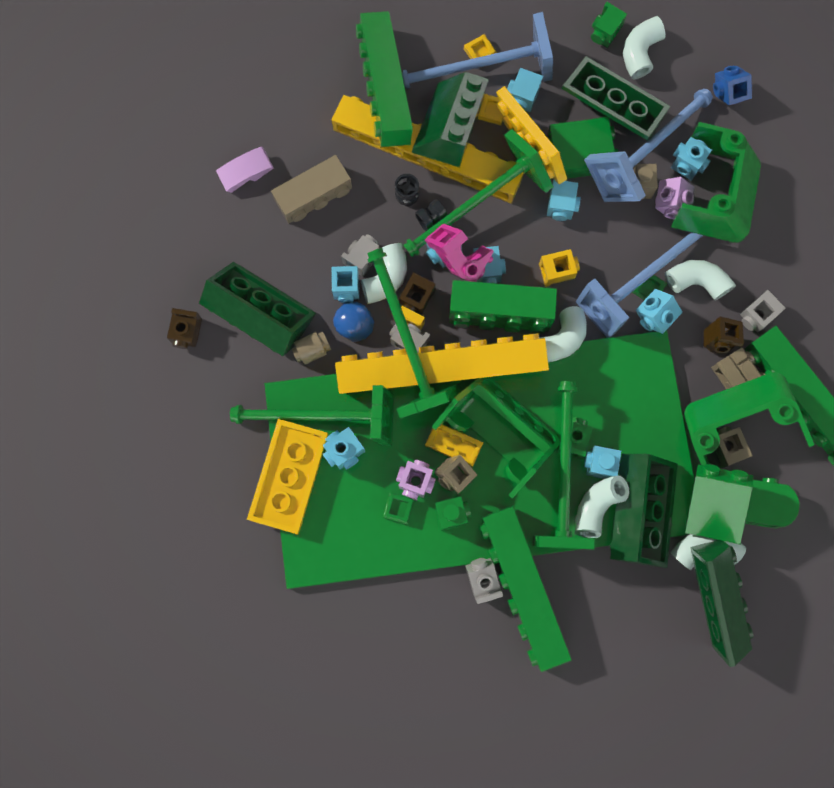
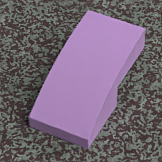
M259 147L231 160L217 169L216 172L225 190L232 193L249 180L257 181L274 169L264 148Z

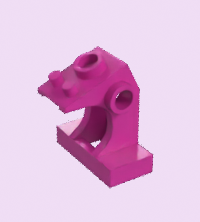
M443 223L425 239V242L436 251L452 274L470 282H477L484 275L486 264L488 262L491 263L493 257H491L494 252L493 249L482 245L473 254L464 256L461 251V245L468 238L462 230Z

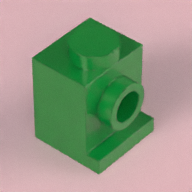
M606 2L602 14H599L592 24V28H594V32L591 35L592 41L608 48L623 27L627 13Z
M577 417L572 419V433H580L581 439L577 441L572 437L571 457L582 460L586 456L593 427L587 426L588 421ZM560 438V445L558 446V449H557V453H560L561 438Z

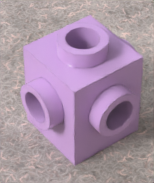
M682 177L660 180L658 194L655 199V208L663 213L666 218L674 219L682 203L693 204L694 186Z
M415 460L414 463L408 461L406 467H400L396 481L400 482L399 489L403 490L402 495L417 500L418 496L424 498L426 492L431 494L436 479L432 477L433 470L429 469V464ZM419 477L421 479L420 485H412L411 479Z

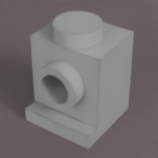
M368 234L366 236L362 235L359 241L354 240L348 249L349 254L344 252L341 255L343 264L345 266H357L359 275L364 277L373 262L368 263L367 259L369 257L367 253L379 249L378 241Z
M767 290L740 315L743 317V325L748 330H755L758 333L786 308Z
M409 323L408 327L417 352H419V347L427 346L429 343L430 334L425 332L422 336V331ZM395 324L389 334L392 336L390 338L391 345L397 349H405Z
M479 558L472 561L471 564L465 565L477 604L503 597L491 558Z

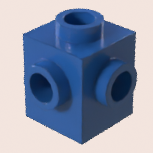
M728 66L724 68V71L715 73V83L713 84L715 96L728 105L752 99L751 74L739 66Z

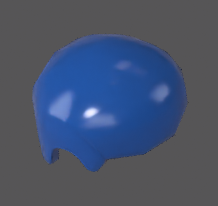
M359 302L344 303L335 312L333 318L336 331L352 342L366 339L373 331L374 320L372 314Z

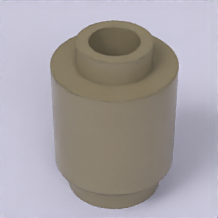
M323 331L318 334L314 332L295 341L296 347L292 348L297 362L303 361L304 365L327 355L326 352L331 350Z

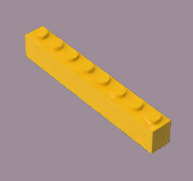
M343 95L331 119L333 130L479 191L516 165V162L502 160L492 152L480 151L470 143L467 145L460 168L414 154L412 149L422 124L412 123L411 145L381 147L379 137H375L374 134L376 117H371L370 105L365 104L360 98L355 96L348 97ZM524 173L519 174L491 196L512 204Z
M539 333L523 335L524 340L513 341V336L497 338V343L487 344L486 339L471 341V346L461 347L460 342L445 344V349L435 350L434 345L419 347L418 352L429 384L549 370L545 338H539ZM405 349L393 350V355L383 356V351L367 353L368 358L357 359V354L342 356V361L335 363L339 394L373 390V385H384L386 388L418 385Z

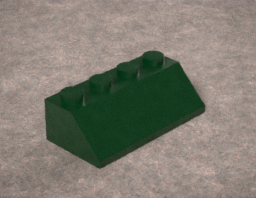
M587 56L562 86L564 91L646 140L652 138L670 108L668 104Z
M464 72L438 83L412 153L460 168L489 79Z
M234 261L206 280L199 304L211 313L218 315L229 322L230 325L237 327L281 356H284L295 346L294 342L301 338L316 315V312Z
M622 454L619 476L623 477L627 482L629 496L626 501L616 503L610 559L667 568L677 463L651 454Z
M721 540L692 546L690 549L712 647L729 667L736 666L752 650L750 639L753 638V631L745 617V614L748 613V607L745 599L740 594L739 588H742L743 585L739 573L735 571L734 563L737 562L735 550L732 546Z

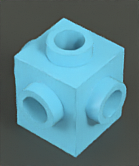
M690 137L686 144L681 142L674 152L673 156L676 159L671 168L692 181L698 171L703 173L711 160L707 159L712 149L708 148L703 141Z
M654 289L635 310L641 319L640 324L646 330H654L661 334L682 314V310L674 296Z
M349 427L341 433L337 430L325 439L326 443L323 445L326 449L323 456L331 467L336 464L339 469L343 467L346 469L351 468L359 461L357 457L365 452L364 447ZM342 447H345V448H346V450H345L344 452H342V453H339V452H338L340 448H342Z

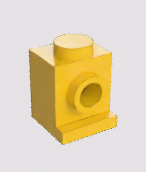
M571 249L541 256L539 262L545 287L575 279L577 271L580 270L578 258L576 256L573 257ZM556 267H562L564 271L556 272Z

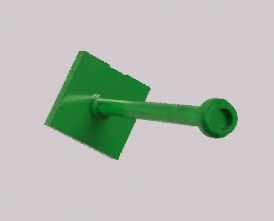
M513 129L507 132L504 136L516 159V165L413 241L407 239V243L403 246L410 256H418L420 254L418 249L426 244L425 239L443 223L451 226L522 172L532 179L545 193L552 189L554 186L539 153Z
M382 248L368 252V263H374L421 391L419 392L420 397L396 408L399 417L403 418L453 400L462 392L459 384L436 392L434 387L431 388L383 259L387 257L386 252H383Z
M561 381L558 387V392H562L558 530H555V536L534 535L533 546L594 549L595 538L572 537V531H569L573 393L578 392V387H576V382Z
M373 385L372 408L370 411L244 409L242 405H236V407H231L230 420L236 424H242L244 420L278 419L370 421V439L381 446H392L394 395L384 385Z

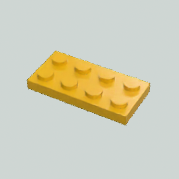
M505 86L496 92L499 99L497 106L503 116H505L502 120L509 130L514 129L520 137L539 153L550 179L554 178L559 185L566 181L567 176L559 151Z
M281 419L277 420L247 520L299 535L325 449L323 445L326 443L325 439L329 436L327 432Z

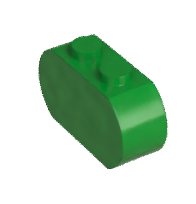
M763 478V481L753 480L745 524L775 529L790 525L799 513V499L795 491L789 485L779 484V479Z

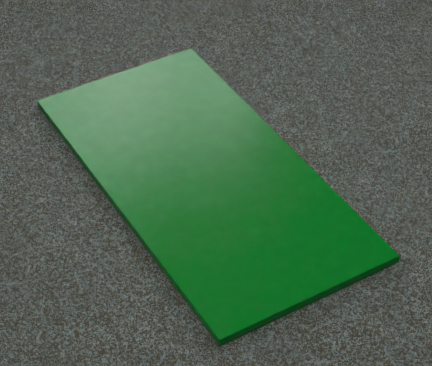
M667 330L663 334L651 332L583 341L580 348L570 356L548 362L549 370L490 377L551 429L559 440L561 438L562 392H558V387L561 381L576 382L578 392L573 393L572 419L573 417L588 421L587 426L593 427L586 452H590L594 446L620 450L621 456L622 454H651L677 463L670 537L689 535L685 531L695 481ZM337 374L264 383L267 410L370 411L372 408V390L339 394ZM478 378L431 383L429 385L431 388L434 387L436 392L459 384L461 391H463ZM419 385L387 388L394 395L392 446H381L370 439V421L284 420L327 432L329 435L337 430L341 433L349 427L365 449V452L357 457L359 461L349 469L345 467L339 469L336 464L331 467L322 455L299 535L280 530L287 589L469 565L472 561L479 558L489 559L491 558L489 549L493 547L489 538L484 539L479 527V524L483 523L481 517L509 506H513L532 556L580 550L533 546L534 535L555 536V530H558L560 453H557L558 447L520 491L511 498L509 493L517 486V483L512 482L507 476L505 467L509 461L473 429L469 428L464 432L459 431L483 442V445L473 467H471L477 476L460 493L456 491L450 492V490H446L440 485L438 476L434 473L450 457L426 447L425 444L432 431L433 424L451 401L403 418L399 417L396 409L420 397ZM268 420L270 440H272L277 420ZM447 421L443 424L450 427ZM573 432L572 437L578 441L581 439V434ZM342 447L339 449L338 452L342 453L346 450V448ZM571 457L569 531H572V537L585 538L574 533L578 506L585 493L594 484L604 479L586 475L587 468L584 467L585 457L582 460ZM415 460L429 464V469L433 470L432 477L436 479L431 494L426 492L424 498L418 496V499L414 501L408 525L383 518L389 492L400 495L403 493V490L399 489L400 482L396 481L400 467H406L408 461L414 463ZM413 477L411 479L412 485H420L421 479ZM461 496L462 501H467L470 508L471 517L467 518L468 523L441 531L435 503ZM616 504L611 505L606 510L602 521V534L600 537L595 538L594 548L611 545Z

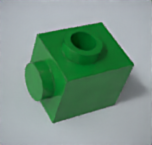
M461 496L435 503L441 531L466 525L468 523L467 518L471 517L468 502H463Z

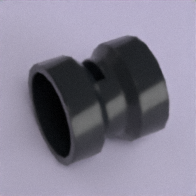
M402 174L395 181V197L401 205L411 206L418 201L419 181L412 174Z
M437 199L430 202L429 207L426 209L421 208L415 212V216L425 232L448 215L443 205Z

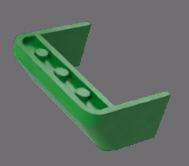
M699 122L692 138L703 141L708 148L712 149L710 154L735 160L728 196L723 194L713 196L708 203L707 209L682 203L671 227L739 243L746 238L750 231L761 161L741 132Z
M777 372L768 373L694 401L686 407L684 412L685 420L701 465L710 464L707 454L714 452L720 444V437L716 428L769 409L774 421L781 425L798 422L808 446L815 445L788 381L782 374Z
M490 377L478 378L458 394L432 426L434 430H437L447 421L449 426L456 431L464 432L471 428L508 460L509 463L505 467L507 476L512 482L517 483V486L509 493L511 498L520 491L560 445L559 438L551 429Z

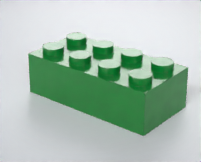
M453 280L449 323L454 324L458 328H468L469 325L479 326L482 330H494V327L504 328L507 332H519L522 329L530 330L532 334H545V332H549L555 320L557 289Z

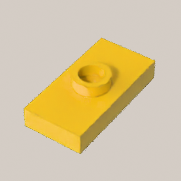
M442 424L437 430L432 428L425 446L448 457L461 455L469 466L473 467L483 442Z

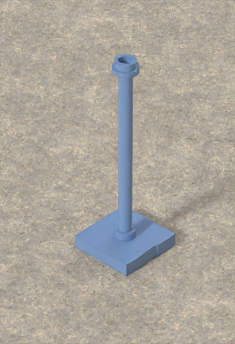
M543 12L533 14L534 42H531L530 46L409 74L407 70H403L404 87L408 89L410 88V83L531 55L534 58L538 57L543 82L553 80V55Z
M708 89L698 90L694 94V100L629 158L624 151L590 154L584 159L604 202L640 201L646 196L634 173L633 167L700 107L706 108L710 105L713 96Z
M691 232L611 296L596 279H593L586 285L576 303L584 310L585 314L605 337L611 338L629 319V316L617 303L703 235Z

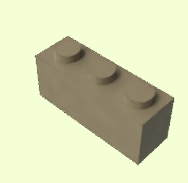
M334 155L271 190V193L289 224L293 221L298 222L304 219L307 213L314 209L320 210L324 208L328 201L347 195L350 189H352V183L340 160Z

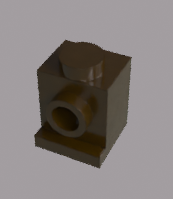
M413 272L399 298V303L422 315L436 291V283ZM418 295L421 297V300L416 302L412 300V297Z
M172 308L167 339L176 348L187 349L188 346L196 347L202 322L201 316L194 311ZM180 325L186 326L183 332H179Z
M720 316L704 329V348H707L712 353H728L735 346L741 347L744 345L743 322Z

